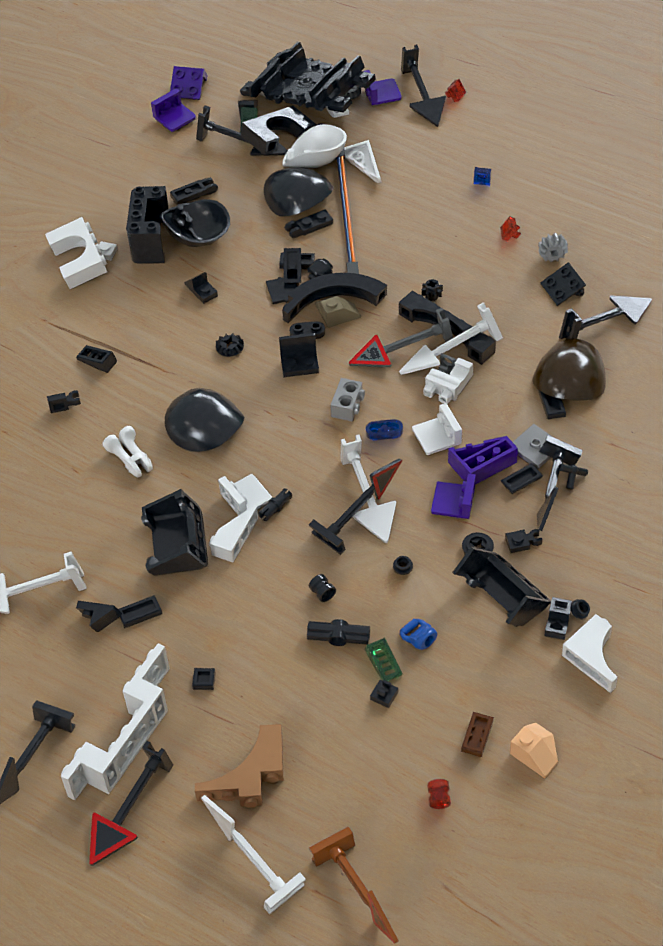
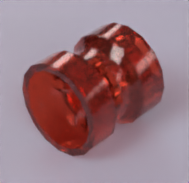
M434 779L428 782L427 788L428 793H430L429 806L434 809L449 807L451 805V797L448 795L450 790L449 782L444 779Z

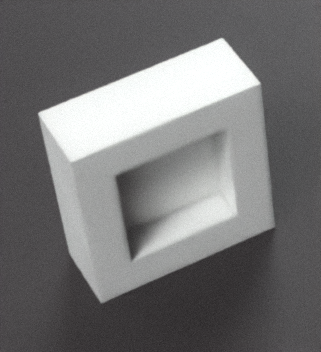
M101 241L99 244L102 251L100 256L104 255L106 260L111 261L117 251V244Z

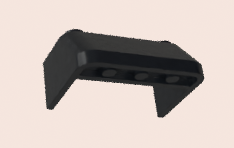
M471 547L452 572L454 575L465 577L467 579L466 583L469 586L483 588L508 611L507 616L509 618L506 622L516 627L524 626L551 603V600L506 559L492 551Z

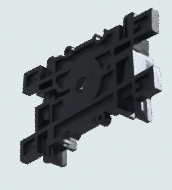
M297 42L290 49L277 53L269 60L266 69L254 81L245 83L240 89V93L243 96L256 98L263 92L266 100H274L276 104L285 101V103L296 104L299 107L305 104L306 108L313 107L318 111L328 107V110L344 113L352 104V100L343 96L354 86L367 89L376 80L375 74L362 71L365 66L361 56H357L350 63H347L346 58L343 57L333 66V64L321 62L320 59L314 61L313 58H306L301 42Z

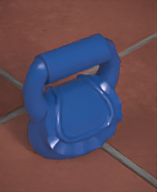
M412 619L400 629L399 633L402 640L411 643L420 650L431 646L438 635L437 631L430 624L421 619ZM421 625L414 633H411L410 636H407V634L411 632L415 627Z

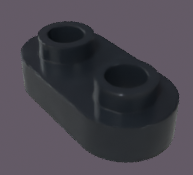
M318 321L295 323L289 329L290 336L315 333L316 339H320L325 335V325Z

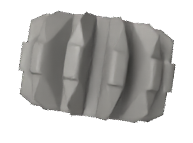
M554 233L551 236L548 234L546 238L542 237L541 242H539L538 251L545 261L549 260L552 263L553 260L559 261V258H564V255L568 253V243L562 234L557 235Z

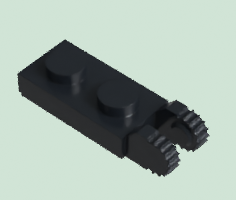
M211 177L170 191V197L176 205L184 204L204 195L215 193L218 190V186L213 183L214 181Z
M324 209L299 220H292L285 224L284 228L289 232L290 237L296 238L332 225L333 218Z

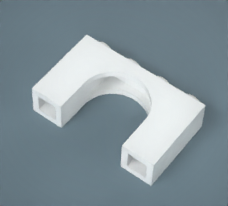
M82 217L45 234L55 256L75 247L86 248L79 258L59 267L69 289L107 272L105 267L107 264L104 255L100 256L102 251L99 244L95 245L97 239L94 233L90 234L92 228L89 222H84Z

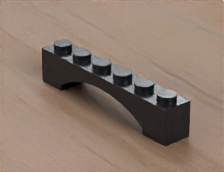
M412 290L399 301V315L410 322L421 321L434 325L439 323L436 310L441 307L424 298L421 294ZM444 310L445 318L449 319L453 335L458 336L473 327L449 311ZM479 332L462 342L468 350V357L481 365L495 353L496 340L483 332Z

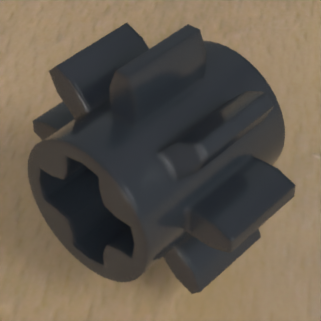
M430 279L422 284L421 295L425 296L429 301H436L438 297H442L443 285H439L438 280Z

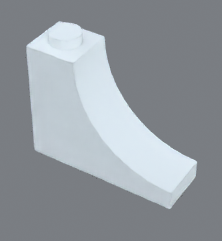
M595 614L563 644L562 656L611 693L616 688L617 676L607 666L602 649L610 638L612 626L606 619Z

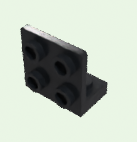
M315 333L279 337L283 378L319 373Z

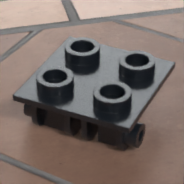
M569 262L540 282L557 306L574 294L581 297L585 293L583 287L586 284Z

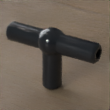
M558 465V471L568 473L567 489H574L576 475H588V470L585 468H580L576 465Z

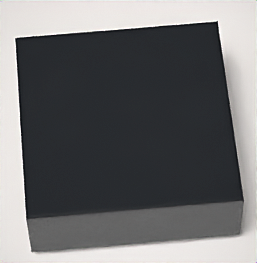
M194 668L193 690H214L215 668Z

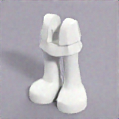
M126 426L119 432V439L115 435L106 437L103 441V447L106 451L119 457L125 464V468L135 477L139 478L142 476V472L138 464H141L147 472H150L153 466L147 454L142 452L135 444L136 433L133 427ZM121 444L131 452V457L126 453Z

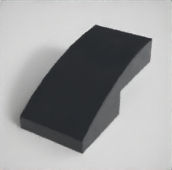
M552 597L544 636L565 640L571 612V600Z

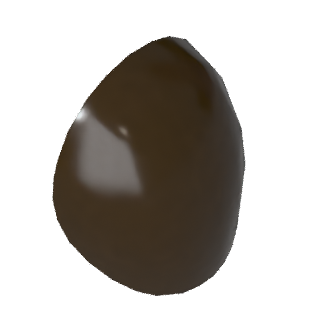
M574 338L565 339L554 345L542 357L534 372L533 384L541 392L560 399L585 401L598 398L603 394L606 385L605 369L601 355L587 341Z

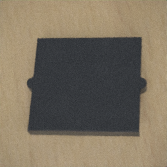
M284 277L266 281L272 304L288 303V294L297 287L296 283H284Z

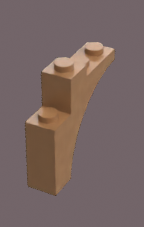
M281 724L260 725L259 735L252 751L234 770L214 780L195 783L197 801H202L201 797L205 795L211 801H233L239 799L241 807L254 808L263 805L262 782L276 783L284 781Z

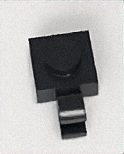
M78 390L71 391L67 396L65 393L47 396L51 414L69 410L68 406L80 405V398H77L79 397Z

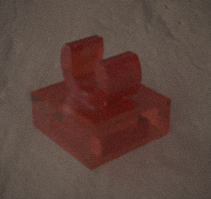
M460 79L454 80L447 88L448 91H445L447 98L451 97L454 102H458L466 93Z
M509 216L500 227L503 240L508 241L511 237L517 239L521 235L518 232L520 226L516 225L515 218Z

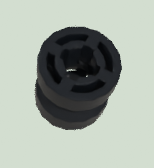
M324 574L315 576L308 585L313 593H317V598L321 602L329 601L336 594V588L333 584L328 583V579Z

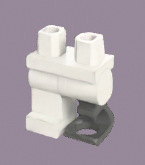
M441 353L439 369L432 368L425 378L424 396L431 398L436 393L439 394V401L441 403L448 404L451 400L455 401L473 376V363L461 358L455 359ZM445 358L449 359L452 363L447 362Z

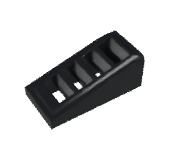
M88 345L76 356L77 360L107 373L117 363V359L112 351Z

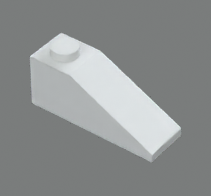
M252 506L218 529L215 536L213 535L209 542L212 556L234 562L258 520L256 506Z

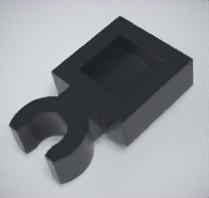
M524 529L505 533L510 553L530 550L531 544L534 546L541 545L543 539L534 538L539 536L540 531L534 529L526 534Z

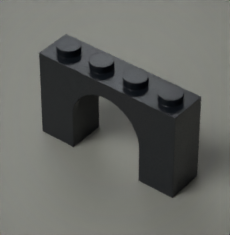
M290 106L242 122L241 137L263 155L277 152L279 137L271 130H284L299 138L304 132L317 126V124L297 108Z

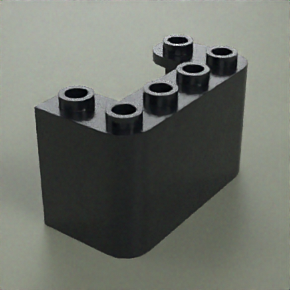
M138 186L131 191L126 231L131 258L134 263H165V252H163L160 234L162 222L159 215L169 209L166 186Z

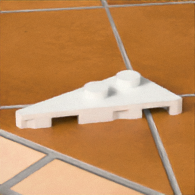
M369 140L344 147L345 159L376 183H381Z

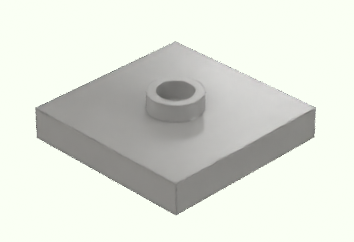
M533 424L513 441L518 448V456L539 469L551 458L539 452L540 446L544 444L547 435H551Z

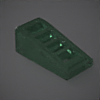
M385 638L366 645L365 652L382 681L383 679L390 681L403 675ZM383 650V652L375 654L376 651ZM383 656H386V657H387V658L384 659V660H381V661L378 660V658H381V657H383ZM390 662L391 665L382 668L381 665ZM394 669V673L385 675L384 672Z

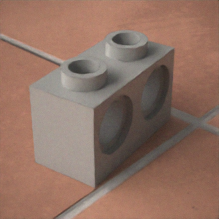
M344 378L340 379L331 402V417L353 421L355 414L358 415L359 403L364 400L365 396L362 382Z

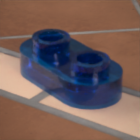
M396 419L372 421L366 425V436L371 440L394 439L403 434V424Z

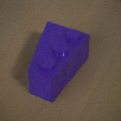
M507 436L484 440L482 444L472 445L470 443L466 444V447L448 448V463L463 481H467L468 473L476 474V485L517 463L518 448Z

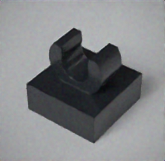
M384 679L383 681L379 680L370 695V700L389 708L397 696L399 688Z

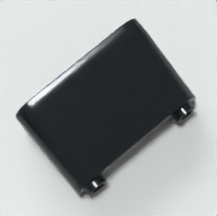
M179 489L142 507L141 520L145 526L152 530L154 557H148L145 564L150 574L158 576L200 570L208 566L203 514L199 505L182 489Z

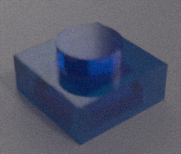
M475 167L474 184L490 186L492 169Z

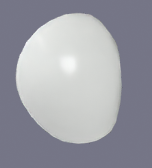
M325 124L308 129L295 141L291 149H288L283 159V166L313 169L329 164L344 149L347 138L345 131L336 126Z

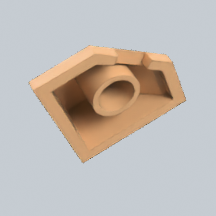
M533 723L524 726L511 740L510 754L543 778H546L558 764L554 736L539 724Z

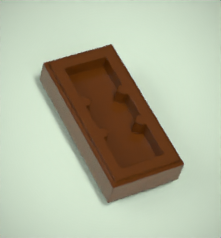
M473 712L461 752L479 757L483 756L494 717Z

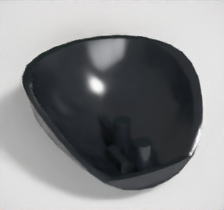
M285 168L273 172L266 179L264 197L273 213L286 217L301 213L317 205L328 197L334 188L326 177L311 169Z
M210 199L178 204L159 215L163 226L169 234L177 241L189 247L213 244L228 231L230 226V215L226 207L220 202Z
M205 388L190 389L179 395L172 401L165 414V428L170 439L182 449L193 452L209 451L224 444L236 433L244 421V415L233 402L222 394Z

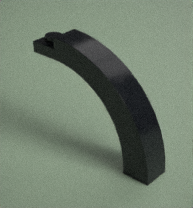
M332 273L315 277L302 283L288 294V303L282 309L283 320L289 323L304 307L316 300L329 296L344 295L357 297L377 306L387 295V284L375 278L356 273Z

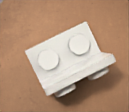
M447 403L439 405L438 418L412 426V431L426 455L457 446L462 442V428Z
M253 474L246 476L236 483L229 482L225 476L218 479L220 494L238 516L252 506H256L259 509L272 498Z

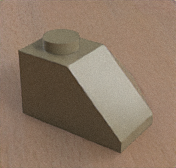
M338 296L315 302L328 328L361 318L354 303Z

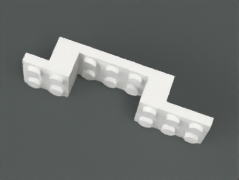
M158 643L154 649H151L144 663L137 667L131 681L124 685L123 695L127 710L133 716L129 724L122 728L116 742L111 743L108 752L85 742L82 748L77 749L71 763L62 770L61 778L69 798L76 800L87 783L110 794L146 740H148L168 712L164 691L158 687V684L170 669L165 646Z

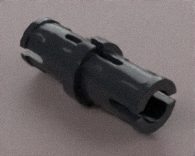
M282 489L275 498H271L268 504L258 512L261 519L265 516L263 521H268L276 512H280L283 508L282 506L292 498L290 491L285 493L288 489Z

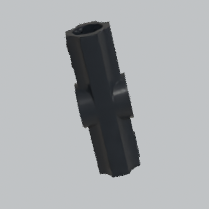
M335 619L331 623L309 621L307 640L329 641L333 646H344L346 643L368 645L370 626L351 625L342 619Z

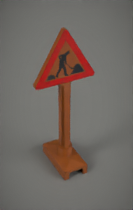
M347 827L309 847L313 854L312 861L316 867L330 859L338 863L362 901L370 908L374 924L394 944L399 942L373 891L367 890L346 859L345 851L355 846L353 832L350 828Z

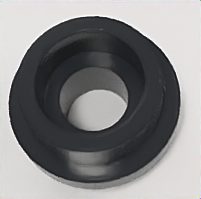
M399 556L393 562V569L399 575H406L412 571L413 563L407 556Z
M576 599L571 603L570 610L575 618L582 620L588 616L590 606L585 600Z

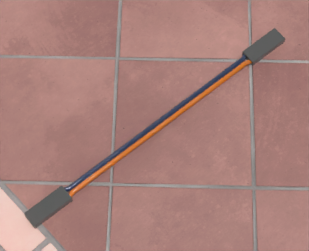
M343 149L335 160H337L348 253V262H346L347 273L359 274L358 261L355 262L344 167L345 149Z

